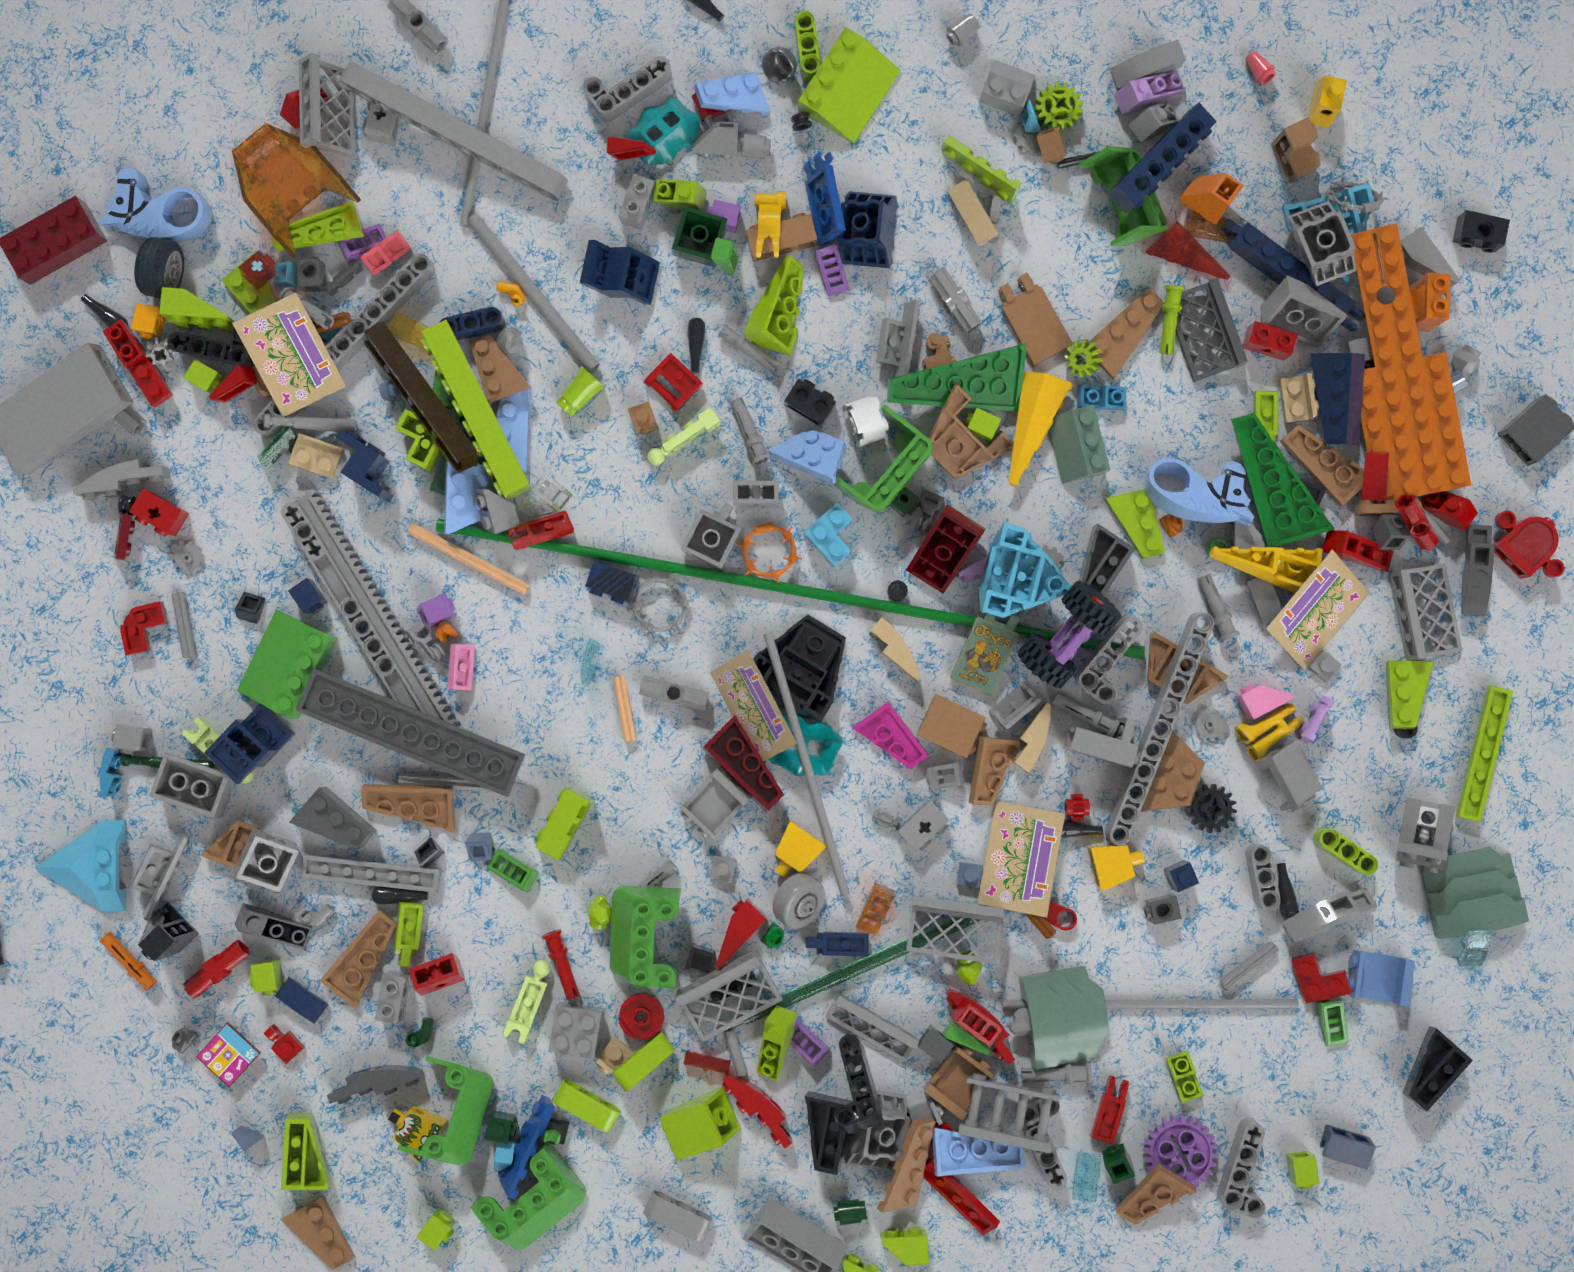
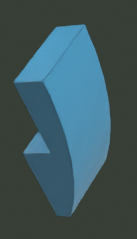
M1081 384L1078 386L1077 408L1094 405L1096 410H1125L1127 387L1110 385L1101 387Z
M106 748L100 769L101 795L105 797L115 796L122 787L121 779L123 775L115 772L120 767L122 753H120L118 748Z

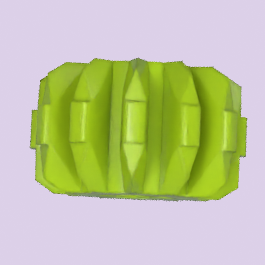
M1083 339L1082 342L1079 340L1074 341V347L1068 346L1067 350L1070 354L1064 355V358L1070 360V363H1067L1065 367H1073L1071 370L1072 375L1078 372L1080 378L1084 377L1085 374L1092 376L1093 370L1098 371L1100 369L1097 363L1102 362L1103 358L1097 357V354L1101 353L1102 350H1094L1096 342L1089 344L1088 339ZM1080 355H1086L1084 358L1086 362H1082L1083 357Z

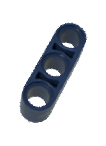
M495 307L478 309L440 320V322L447 320L449 326H455L453 334L457 341L498 332L505 325L504 316ZM497 315L499 318L496 323H488L491 316ZM469 321H477V324L474 328H467V324Z

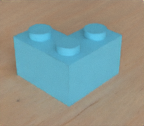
M838 502L804 532L806 539L833 568L851 553V549L840 539L838 534L852 522L853 518Z

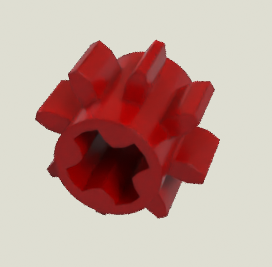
M1070 794V799H1065L1064 802L1065 815L1071 816V821H1084V816L1090 814L1089 799H1083V794Z

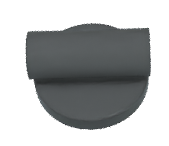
M181 1028L172 1037V1047L183 1054L199 1035L194 1030Z

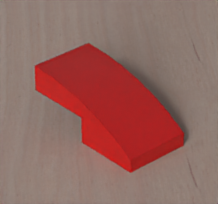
M1365 451L1361 500L1385 501L1389 452Z

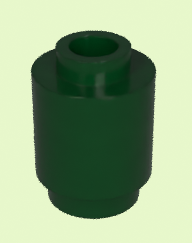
M865 1200L838 1201L837 1207H833L835 1221H840V1226L862 1223V1220H867Z

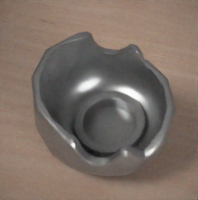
M778 46L763 56L762 69L770 81L781 84L795 74L797 62L794 54L788 48Z

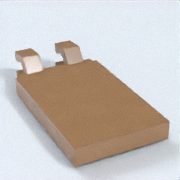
M1027 272L1017 280L1023 290L1022 293L1014 296V292L1008 283L1001 286L998 292L1004 301L1001 310L1020 344H1027L1026 355L1034 367L1067 349L1068 346H1072L1073 342L1042 287H1039L1038 284L1034 286Z

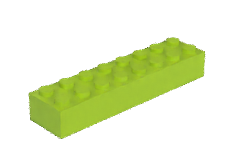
M447 320L421 331L424 338L420 340L428 355L434 356L431 362L439 377L442 375L445 377L444 380H441L449 397L454 395L455 400L452 403L459 416L464 415L466 420L462 423L470 437L474 436L476 439L472 443L480 458L484 456L487 460L483 462L490 478L495 476L497 480L493 484L499 496H505L509 501L532 490Z

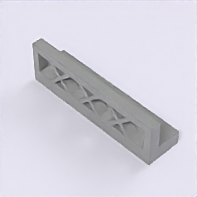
M840 992L826 1014L828 1019L904 1063L912 1049L915 1050L919 1043L916 1036ZM837 1005L848 1011L849 1017L839 1019L832 1014ZM853 1019H863L868 1023L869 1028L863 1030L856 1029ZM850 1020V1021H851V1025L848 1024V1023H846V1022H844V1021ZM882 1030L887 1033L888 1040L880 1042L875 1040L872 1031ZM870 1031L871 1037L865 1033ZM899 1040L907 1045L903 1055L894 1051L892 1042ZM890 1043L891 1048L887 1047L884 1044Z

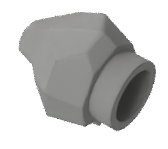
M505 328L497 337V345L505 354H519L523 349L524 343L521 340V331L516 328Z
M1466 344L1462 350L1457 349L1451 361L1452 373L1459 370L1465 378L1477 370L1480 364L1479 356L1481 352Z
M1027 1007L1020 1008L1013 1014V1022L1009 1024V1030L1012 1034L1018 1036L1031 1035Z

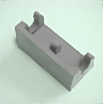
M1023 682L992 707L989 712L1000 726L1007 730L1037 706L1041 699L1028 684Z

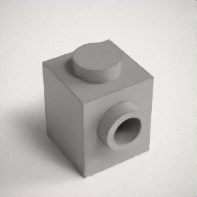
M116 725L111 735L112 747L120 748V753L134 754V751H148L151 729L130 725Z

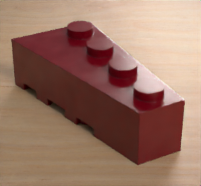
M734 715L703 746L702 750L767 813L784 796V793L766 767L738 718Z

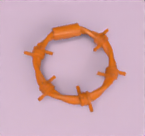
M772 522L757 525L741 543H736L742 546L744 563L748 570L745 573L746 576L752 572L765 578L776 579L777 583H779L778 577L796 563L797 559L802 560L801 557L796 556L795 542L790 532L793 527L786 530L773 525ZM778 530L785 538L782 543L788 540L792 546L789 557H783V559L788 560V563L783 569L778 571H772L770 566L769 573L760 572L753 564L757 560L755 559L750 562L747 557V548H749L750 544L755 545L750 540L754 534Z

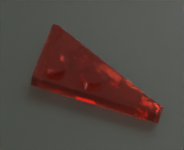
M1178 220L1145 250L1150 256L1153 255L1226 280L1231 277Z

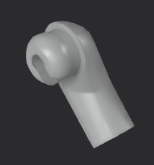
M329 904L319 912L304 910L299 914V920L307 926H321L335 913V910Z

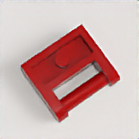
M672 353L643 382L647 387L651 386L666 400L675 413L681 410L684 404L703 386V382ZM660 375L681 394L678 400L657 381Z

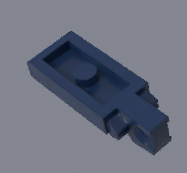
M817 932V937H805V948H817V954L826 956L868 957L869 933Z

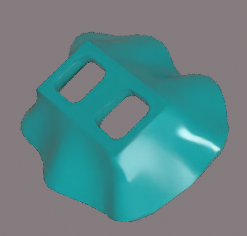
M670 97L663 104L644 108L636 126L629 130L628 137L629 140L642 141L656 149L655 155L640 157L643 163L647 165L666 164L672 161L680 150L690 146L695 141L700 127V116L697 113L691 112L676 98ZM669 112H673L679 118V122L673 127H669L663 120V117ZM653 126H656L663 134L656 141H652L646 134Z
M788 716L784 717V719L792 733ZM797 716L806 748L810 740L819 741L822 744L818 756L808 754L814 775H827L831 771L837 754L842 747V738L825 722L808 723ZM786 749L769 758L772 764L786 769L795 776L805 775L798 750Z

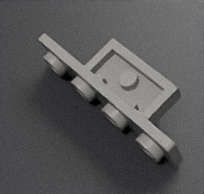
M912 300L904 304L902 322L890 318L882 319L876 363L894 367V377L909 374L910 363L913 359V343L917 335L916 323L920 314V301Z
M183 831L173 851L150 844L132 880L131 888L151 894L143 911L144 920L149 921L151 915H156L160 906L158 900L161 894L165 895L169 888L170 882L168 880L171 873L175 874L180 865L178 859L181 853H185L189 847L188 835Z

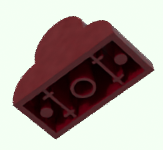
M947 504L906 571L944 594L986 528Z

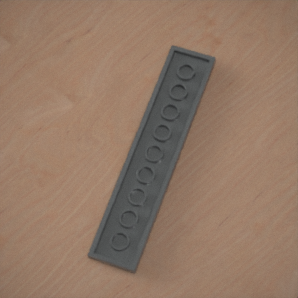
M313 668L296 711L506 797L510 795L526 756L525 753Z

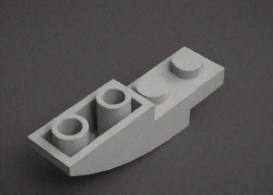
M138 459L122 462L91 475L73 489V494L82 497V500H95L99 495L118 497L119 493L127 492L126 485L137 486L140 485L141 481H148L149 483L163 482V479L170 478V469L164 466L147 467V463Z
M1366 888L1349 893L1347 890L1308 907L1282 922L1281 925L1294 944L1333 930L1335 925L1374 912L1378 906Z

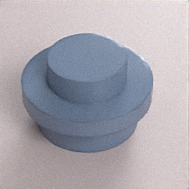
M388 379L380 384L379 391L382 399L389 402L396 401L399 392Z

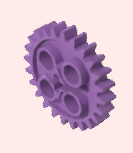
M1171 1114L1169 1122L1162 1117L1163 1125L1160 1126L1154 1123L1156 1131L1148 1130V1133L1152 1136L1151 1139L1144 1138V1141L1149 1145L1142 1148L1143 1152L1148 1154L1143 1157V1160L1146 1163H1150L1146 1166V1169L1150 1172L1160 1164L1171 1171V1167L1174 1164H1180V1169L1175 1174L1199 1188L1198 1181L1200 1179L1205 1183L1207 1182L1205 1174L1213 1175L1209 1169L1210 1166L1217 1167V1164L1212 1161V1158L1219 1157L1216 1152L1212 1151L1218 1148L1216 1143L1211 1142L1215 1137L1212 1134H1207L1210 1129L1207 1126L1202 1127L1200 1120L1194 1123V1118L1190 1115L1186 1121L1182 1114H1179L1178 1120ZM1185 1132H1189V1139L1185 1142H1182L1180 1140L1181 1135ZM1171 1134H1174L1178 1146L1182 1149V1154L1190 1166V1171L1186 1170L1183 1160L1178 1156L1179 1152L1170 1138ZM1163 1143L1170 1144L1167 1151L1160 1152V1147ZM1195 1153H1200V1159L1197 1162H1191V1157Z

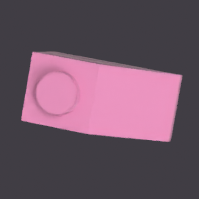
M1252 683L1240 689L1241 693L1235 696L1248 720H1254L1294 699L1292 694L1263 685L1253 686Z

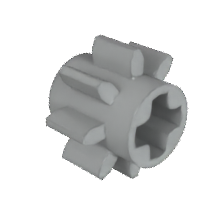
M155 337L153 344L147 343V348L151 351L146 352V357H152L153 365L157 362L162 363L164 367L167 360H174V356L170 354L174 351L168 347L167 339L162 341ZM161 349L164 350V352H161L160 354L156 353V351H160Z

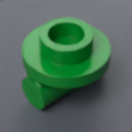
M772 922L760 941L769 948H775L783 942L784 930Z

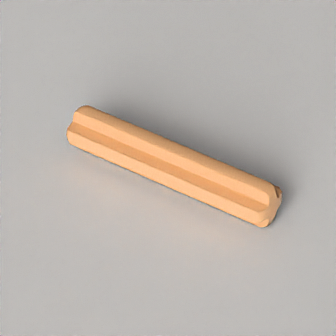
M617 676L613 678L623 739L625 742H631L636 740L626 679L624 676Z

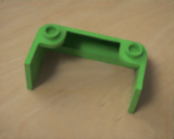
M1108 146L1080 162L1079 166L1080 168L1091 169L1090 175L1092 180L1100 185H1105L1107 192H1109L1141 159V156L1133 148ZM1156 192L1150 196L1146 195L1144 197L1145 203L1136 211L1132 208L1127 213L1110 197L1120 225L1116 227V239L1110 242L1111 246H1128L1158 235L1168 229V223Z
M885 404L882 407L885 419L900 430L894 439V445L901 454L873 487L866 482H859L851 487L837 475V481L834 484L854 502L874 512H881L889 506L933 452L931 440Z
M426 1056L425 1061L447 1067L445 1073L447 1085L460 1090L445 1137L440 1135L429 1136L425 1140L422 1150L404 1145H398L397 1150L454 1165H465L472 1159L494 1087L493 1078L482 1071Z

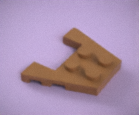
M957 384L953 386L929 435L933 446L931 456L954 479L966 475L980 467L983 463L997 458L1007 450L1013 449L1014 442L1003 431H1000L985 447L968 430L956 415L972 398Z

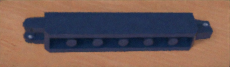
M1227 219L1220 230L1229 236L1228 240L1231 242L1229 244L1230 249L1278 285L1286 276H1290L1309 285L1346 315L1349 313L1359 321L1365 319L1364 312L1354 305L1356 301L1330 282L1316 286L1311 280L1310 271L1303 262L1249 222L1244 225L1241 222L1237 224L1231 219ZM1348 317L1341 323L1343 327L1351 332H1355L1358 326Z

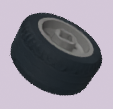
M150 237L142 243L137 253L134 279L138 290L142 294L161 299L162 287H180L184 274V254L178 243L158 237Z

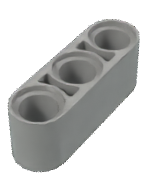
M1251 844L1245 851L1254 902L1262 909L1268 911L1276 910L1280 905V894L1272 853L1264 845ZM1260 848L1262 850V858L1256 860L1254 853ZM1265 871L1267 878L1261 883L1259 881V874ZM1266 894L1271 896V902L1268 905L1263 903V898Z
M656 1190L652 1192L643 1211V1214L649 1219L699 1242L704 1241L713 1221V1218L708 1214Z

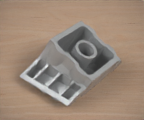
M1329 201L1287 216L1289 226L1294 233L1295 241L1304 263L1310 271L1311 280L1316 286L1357 271L1354 258L1356 246L1341 211L1336 212Z
M861 1088L859 1094L865 1093L867 1089ZM876 1090L882 1110V1119L875 1126L855 1133H847V1148L843 1153L844 1160L847 1165L894 1172L893 1167L896 1160L903 1155L904 1150L901 1147L910 1127L911 1118L907 1116L906 1095ZM868 1109L865 1116L871 1115L874 1109Z

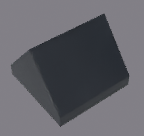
M431 837L414 853L421 866L429 867L445 852Z

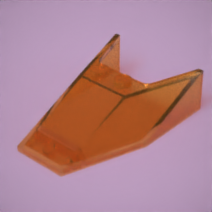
M267 123L232 150L243 201L292 258L296 253L289 221L312 200L316 199L318 195L323 191L329 190L357 203L361 201L360 197L317 147L311 146L306 148L300 146V137Z

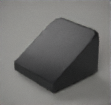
M243 592L235 607L236 617L257 624L266 599Z

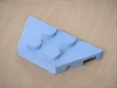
M810 428L771 448L769 453L774 459L834 485L837 481V469L841 468L842 457L845 455L847 447L844 441Z
M446 459L444 534L453 533L480 521L481 517H483L481 508L477 506L475 496L477 495L475 488L480 487L492 492V477L490 478L484 465L478 463L477 466L457 474Z

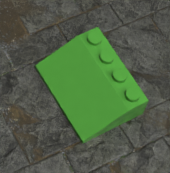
M276 609L237 691L290 719H299L301 713L296 711L313 668L323 670L338 638Z

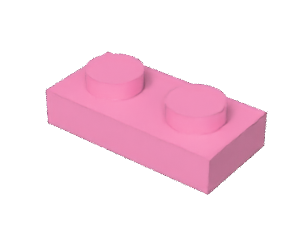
M451 644L447 689L472 690L475 646Z

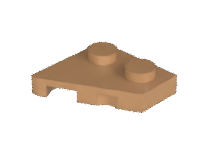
M237 820L224 834L216 839L215 843L207 850H204L201 856L234 868L252 829L260 830V827Z

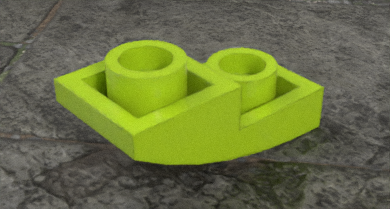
M1185 1051L1167 1057L1166 1061L1180 1102L1184 1103L1204 1096L1189 1052Z

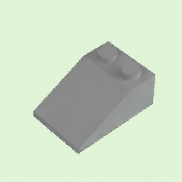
M1286 276L1260 306L1262 323L1298 333L1297 339L1318 348L1347 318L1343 311L1309 285L1290 276Z

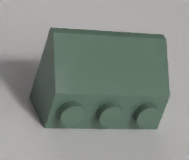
M1094 405L1073 409L1054 416L1049 434L1062 484L1103 475L1110 471Z

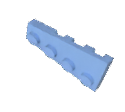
M530 389L502 398L496 415V419L525 474H528Z
M938 1128L933 1130L932 1139L936 1176L1025 1168L1024 1148L964 1136L955 1131Z

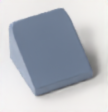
M491 833L470 834L465 842L470 861H491L493 859Z
M242 1125L231 1132L243 1151H246L264 1137L263 1134Z

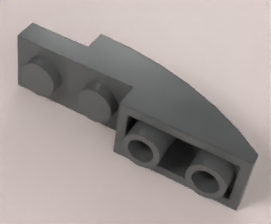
M1470 524L1466 530L1465 570L1462 572V615L1486 616L1494 563L1492 526Z
M384 1065L362 1069L349 1074L345 1078L347 1085L333 1090L327 1095L330 1104L336 1101L338 1104H342L351 1100V1095L359 1093L362 1096L373 1091V1088L376 1095L384 1093L387 1096L398 1091V1086L405 1084L406 1087L418 1083V1078L424 1072L423 1069L403 1065Z

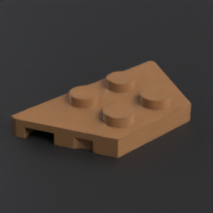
M1152 631L1149 642L1147 681L1161 689L1178 645ZM1183 659L1180 663L1182 671L1188 667L1186 659ZM1200 660L1184 703L1188 704L1195 700L1201 694L1206 693L1215 685L1226 680L1228 675ZM1178 680L1172 683L1173 692L1180 688Z
M1173 731L1141 809L1142 812L1188 807L1192 804L1205 762Z

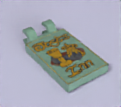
M985 613L983 618L976 616L950 678L992 696L1019 636V633L1013 631L1020 619L1015 614L1009 615L1005 624L994 620L996 616Z

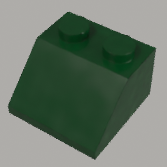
M684 206L672 246L673 256L716 268L717 264L711 259L715 239H724L728 219Z

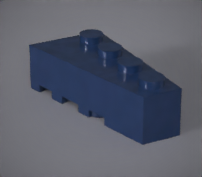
M1310 353L1325 444L1359 445L1365 354Z

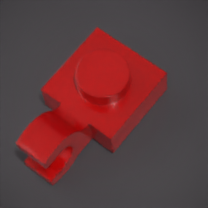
M275 1024L263 1032L269 1040L275 1042L271 1049L285 1064L289 1063L305 1048L290 1030L284 1035Z

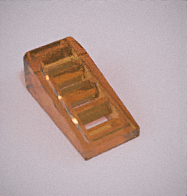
M1194 210L1190 212L1186 236L1230 243L1228 240L1229 236L1226 234L1225 236L1221 235L1220 230L1227 221L1226 218H1220L1217 222L1216 233L1212 232L1214 226L1212 222L1206 221L1202 215ZM1197 220L1201 221L1200 228H1196ZM1206 222H1209L1208 231L1204 230Z
M874 882L856 927L876 936L895 897V891ZM876 894L885 897L886 900L883 899V898H881V897H879V896H876ZM872 902L883 905V908L873 905ZM868 910L880 914L879 917L868 913ZM867 918L876 922L875 926L865 922L864 919Z

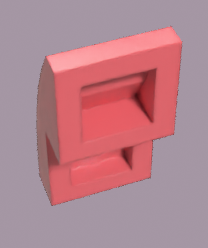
M397 230L365 252L360 258L375 276L412 248L401 232Z

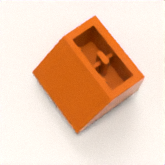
M1227 173L1198 176L1194 178L1179 200L1187 208L1193 209L1202 215L1206 221L1216 225L1244 185Z

